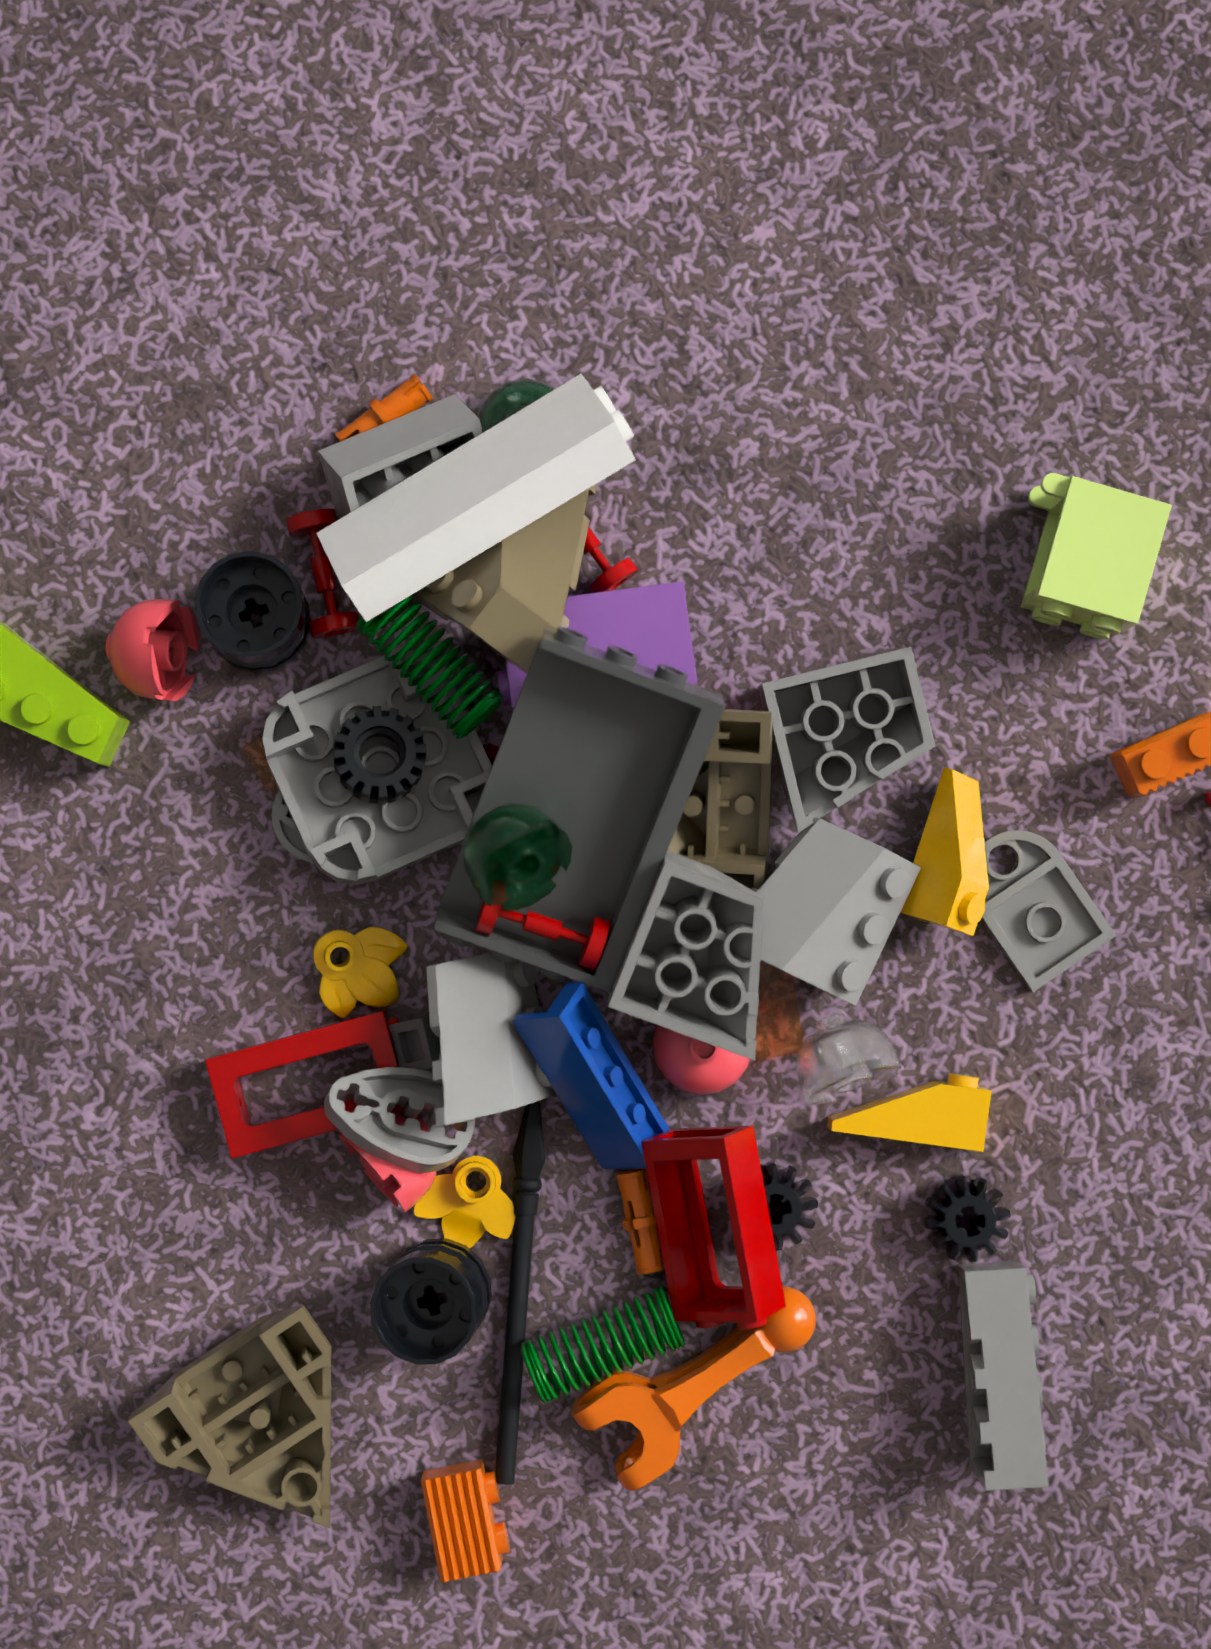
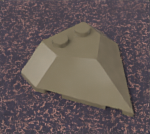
M597 484L415 592L414 599L444 620L448 621L450 618L480 638L503 659L527 674L544 628L555 633L558 627L568 628L569 619L564 615L568 593L576 591L590 522L584 514L588 496L595 495Z
M724 709L668 848V851L715 868L749 889H759L767 879L773 772L772 711Z
M303 1304L262 1316L176 1372L128 1418V1423L157 1463L172 1469H176L177 1466L206 1477V1482L280 1510L286 1507L312 1517L311 1522L330 1528L331 1344Z

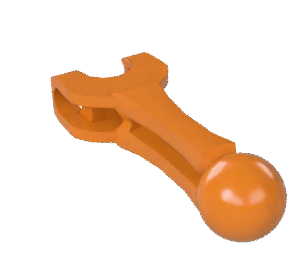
M782 1286L786 1307L767 1317L768 1323L764 1326L753 1329H739L736 1326L729 1334L698 1356L650 1378L630 1371H622L621 1374L613 1371L611 1378L606 1375L603 1376L600 1382L594 1383L575 1399L571 1415L579 1426L585 1430L595 1431L616 1420L630 1422L638 1428L636 1439L618 1456L615 1464L616 1478L625 1489L630 1491L638 1490L674 1466L680 1451V1428L697 1408L717 1390L750 1367L773 1357L774 1351L780 1353L793 1352L803 1347L810 1340L816 1326V1314L811 1301L806 1295L795 1288Z

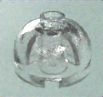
M843 1014L831 1015L815 1023L817 1032L804 1040L798 1051L796 1062L800 1087L805 1101L809 1105L836 1102L837 1099L832 1091L834 1093H844L859 1088V1093L873 1089L894 1078L898 1074L896 1069H901L894 1047L887 1035L878 1026L860 1019L846 1021Z

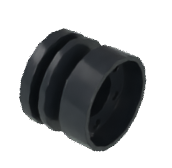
M256 551L231 553L213 563L200 579L194 599L196 621L218 655L233 667L253 673L275 671L293 661L306 645L310 632L309 622L311 621L309 604L290 568L274 556ZM259 607L261 612L265 614L262 616L263 625L254 627L248 621L252 618L250 610Z
M447 1238L426 1239L409 1247L377 1281L370 1301L371 1324L380 1342L397 1358L416 1365L439 1364L456 1356L471 1340L476 1330L484 1321L492 1300L491 1278L482 1259L466 1245ZM432 1286L436 1293H445L446 1298L441 1304H439L437 1297L428 1298L427 1292Z

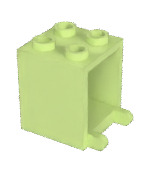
M1056 473L1047 474L1042 479L1041 486H1035L1028 493L1029 503L1034 507L1047 510L1048 514L1021 607L1032 610L1031 618L1038 622L1060 626L1063 619L1080 624L1079 632L1086 636L1109 640L1110 634L1118 635L1139 622L1172 505L1075 476L1070 478Z

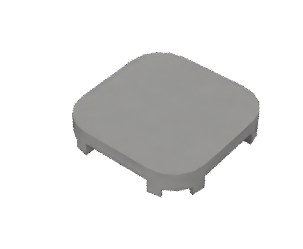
M403 647L393 649L389 657L399 652ZM409 650L403 654L397 665L406 661L415 651ZM424 653L413 661L405 673L417 667L427 654ZM384 656L296 694L292 690L276 701L275 707L265 721L262 737L267 765L309 857L320 872L337 882L353 885L377 881L464 842L492 768L476 730L474 729L462 739H456V735H452L453 729H447V721L449 719L439 720L440 711L431 712L432 703H423L425 694L416 695L415 690L417 686H408V678H400L401 669H392L393 661H384ZM434 659L420 670L412 682L424 676L437 660ZM446 665L428 678L420 690L431 685L447 669ZM453 675L439 684L430 694L429 698L442 691L453 679ZM454 687L446 693L437 706L449 700L457 692L456 688ZM458 698L444 715L462 704L461 698ZM372 706H382L381 710L390 711V707L398 709L399 715L404 718L406 715L410 716L414 720L413 725L416 729L420 727L424 735L423 742L426 744L425 766L419 782L411 788V792L406 796L400 795L396 797L394 802L387 803L386 800H378V804L369 803L367 798L361 797V799L354 797L352 795L353 792L349 788L345 789L342 786L340 777L334 769L333 749L337 732L340 733L342 724L348 718L351 720L355 717V712L364 709L365 712L372 711ZM465 708L459 713L453 723L468 714ZM373 737L362 745L359 757L367 770L383 774L397 766L400 753L392 740L386 737Z

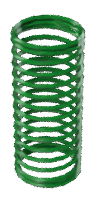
M414 594L367 622L361 615L356 622V629L359 630V633L369 636V644H377V652H385L384 661H393L392 669H401L400 678H408V686H417L415 690L416 695L425 694L423 703H432L431 712L440 711L439 720L449 719L447 721V729H453L452 735H456V739H462L472 732L501 705L503 695H500L499 688H495L467 715L453 723L459 713L492 684V679H488L473 691L460 706L444 715L458 698L483 677L484 671H479L449 700L437 706L446 693L475 669L476 662L470 663L442 691L429 698L430 694L439 684L467 661L469 654H463L431 685L420 690L428 678L438 672L457 655L461 645H457L449 650L424 676L412 682L420 670L448 648L453 641V637L443 640L417 667L405 673L413 661L429 650L444 635L445 628H441L432 634L406 661L397 665L403 654L416 646L437 626L438 620H432L426 624L399 652L389 657L395 646L408 638L429 618L430 611L420 614L401 631L391 644L381 648L388 637L401 629L420 611L422 603H416L389 627L384 635L373 640L380 629L393 621L412 603Z
M663 1287L654 1288L653 1293L668 1335L649 1294L644 1292V1298L649 1313L652 1316L658 1341L638 1297L634 1296L633 1298L638 1316L642 1322L648 1347L628 1303L623 1301L622 1305L631 1325L637 1350L626 1330L617 1306H612L627 1356L616 1336L606 1310L602 1309L601 1314L610 1334L617 1362L605 1340L595 1314H591L590 1317L600 1339L607 1368L595 1346L585 1319L581 1318L580 1323L589 1343L596 1371L585 1352L574 1323L570 1322L569 1325L579 1349L585 1375L575 1358L564 1328L560 1326L559 1333L569 1355L575 1381L564 1362L553 1332L549 1331L548 1336L559 1361L565 1387L550 1359L543 1337L539 1335L537 1339L551 1374L554 1391L549 1384L546 1372L532 1341L528 1339L526 1342H522V1355L540 1400L544 1404H547L548 1401L551 1402L553 1398L557 1400L560 1395L559 1388L565 1395H568L570 1393V1384L575 1390L579 1391L581 1387L580 1379L589 1387L592 1382L591 1375L596 1381L600 1382L602 1379L601 1369L607 1377L611 1378L613 1374L612 1365L621 1374L623 1371L622 1359L630 1369L634 1366L633 1356L639 1364L643 1365L645 1361L643 1350L650 1360H654L655 1351L653 1344L658 1353L664 1356L666 1353L664 1340L673 1352L676 1349L679 1350L680 1347L684 1348V1338L678 1322L673 1318L671 1305Z

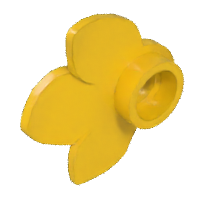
M375 926L367 927L355 934L341 929L331 930L323 934L314 946L313 961L318 971L322 974L319 994L324 1005L332 1013L344 1019L351 1013L357 1000L374 1007H386L398 1002V983L388 965L406 951V943L395 933ZM338 947L346 948L348 951L346 961L341 964L332 963L330 960L331 952Z
M479 1155L464 1158L455 1166L452 1173L436 1175L431 1188L414 1206V1215L419 1218H442L441 1225L444 1238L466 1245L468 1248H471L478 1242L485 1230L496 1237L508 1239L515 1222L513 1201L500 1189L501 1174L497 1165L489 1158ZM478 1171L485 1176L486 1185L482 1189L474 1190L468 1186L467 1176L471 1172Z

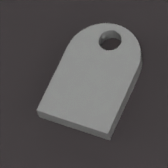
M1013 830L996 834L984 841L989 889L985 898V911L981 920L1030 992H1035L1116 936L1060 852L1047 839L1032 832ZM999 845L1009 847L1016 857L1013 870L1005 875L994 872L989 865L990 852Z

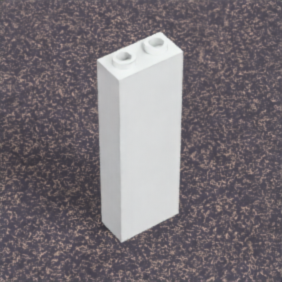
M580 374L316 534L341 586L367 622L635 461L636 459L626 442L633 438L634 435L621 412L613 406L603 387L599 386L593 390L583 375Z

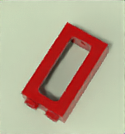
M385 1009L205 1059L231 1159L338 1130L327 1118L324 1106L258 1125H252L239 1077L362 1043L371 1047L377 1069L386 1067L399 1068L389 1025L399 1023V1018L390 1019L388 1011ZM354 1098L343 1101L345 1102L344 1110L353 1113L358 1104L354 1103ZM396 1105L392 1112H403L404 1107Z
M753 1125L670 1129L641 1141L674 1320L695 1321L697 1328L716 1327L725 1322H736L739 1329H753L767 1324V1317L785 1308L786 1304ZM719 1159L742 1286H725L719 1280L697 1160Z

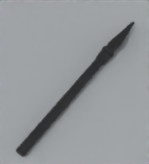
M540 1101L525 1105L513 1151L516 1177L513 1179L512 1187L517 1191L513 1192L515 1222L495 1466L496 1482L502 1485L514 1484L524 1361L521 1344L525 1342L534 1216L537 1215L539 1194L536 1192L542 1187L539 1177L546 1159Z

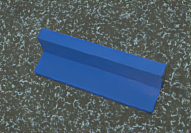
M566 983L547 1012L517 1014L512 1022L539 1067L547 1076L552 1088L600 1166L604 1169H646L641 1141L670 1129L584 983Z

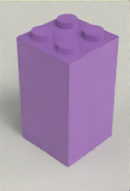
M684 581L567 597L564 615L569 619L568 628L585 635L588 638L587 645L604 651L607 650L608 645L623 648L638 656L636 662L654 670L657 669L658 664L668 665L688 675L687 682L695 685L698 684ZM506 661L507 670L497 671L500 695H503L501 699L503 706L512 705V710H514L527 674Z

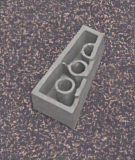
M1018 1261L957 1264L970 1468L985 1491L1049 1487L1045 1457L1046 1443L1040 1408L1043 1403L1040 1377L1037 1376L1035 1356L1039 1355V1336L1036 1325H1032L1030 1305H1035L1036 1303L1033 1274H1027L1026 1268Z

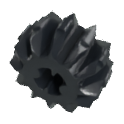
M768 1162L766 1165L768 1179L763 1180L767 1204L770 1203V1195L779 1194L778 1196L783 1203L788 1200V1206L779 1210L778 1218H771L770 1216L776 1250H782V1234L788 1232L791 1240L795 1244H799L802 1238L795 1229V1226L800 1224L809 1229L814 1227V1220L808 1215L803 1214L802 1211L818 1208V1201L813 1197H801L812 1187L809 1179H802L791 1186L796 1177L797 1170L795 1167L789 1165L784 1170L781 1179H778L776 1164Z
M963 1174L956 1175L955 1192L943 1181L939 1182L937 1188L945 1197L944 1200L940 1202L928 1197L925 1201V1205L928 1208L938 1212V1215L928 1216L923 1219V1226L925 1228L939 1229L930 1239L932 1245L938 1248L948 1243L946 1255L952 1260H956L963 1247L966 1258L970 1262L978 1260L977 1246L981 1245L990 1255L996 1253L995 1245L989 1240L991 1236L995 1235L1001 1239H1006L1009 1234L1006 1229L997 1225L996 1221L1006 1220L1011 1217L1010 1210L1006 1207H995L1003 1198V1193L997 1188L985 1193L987 1180L980 1176L973 1181L970 1190L968 1180ZM968 1206L971 1211L978 1214L977 1222L971 1220L970 1223L973 1227L965 1230L963 1226L955 1222L957 1214L963 1216L960 1210Z

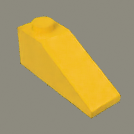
M944 767L913 862L921 867L900 913L974 936L977 923L984 914L985 898L989 889L979 782L953 769Z
M948 1073L947 1082L931 1081L828 1116L827 1127L835 1132L984 1152L992 1091L984 1087H978V1077Z

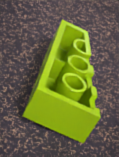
M0 621V721L95 763L110 767L130 721Z

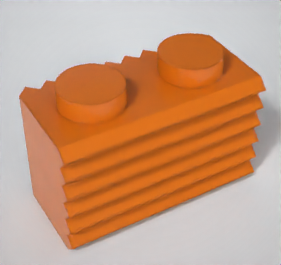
M1211 711L1109 754L1127 796L1132 798L1147 796V793L1156 792L1157 789L1165 788L1166 785L1174 784L1175 781L1183 780L1187 776H1192L1196 772H1201L1203 769L1211 767Z
M483 1459L423 1471L421 1486L440 1582L446 1583L450 1580L456 1581L460 1578L466 1579L470 1576L476 1577L480 1574L500 1571L503 1560L502 1554L510 1553V1546L505 1522L496 1523L492 1504L500 1502L495 1471L486 1473Z

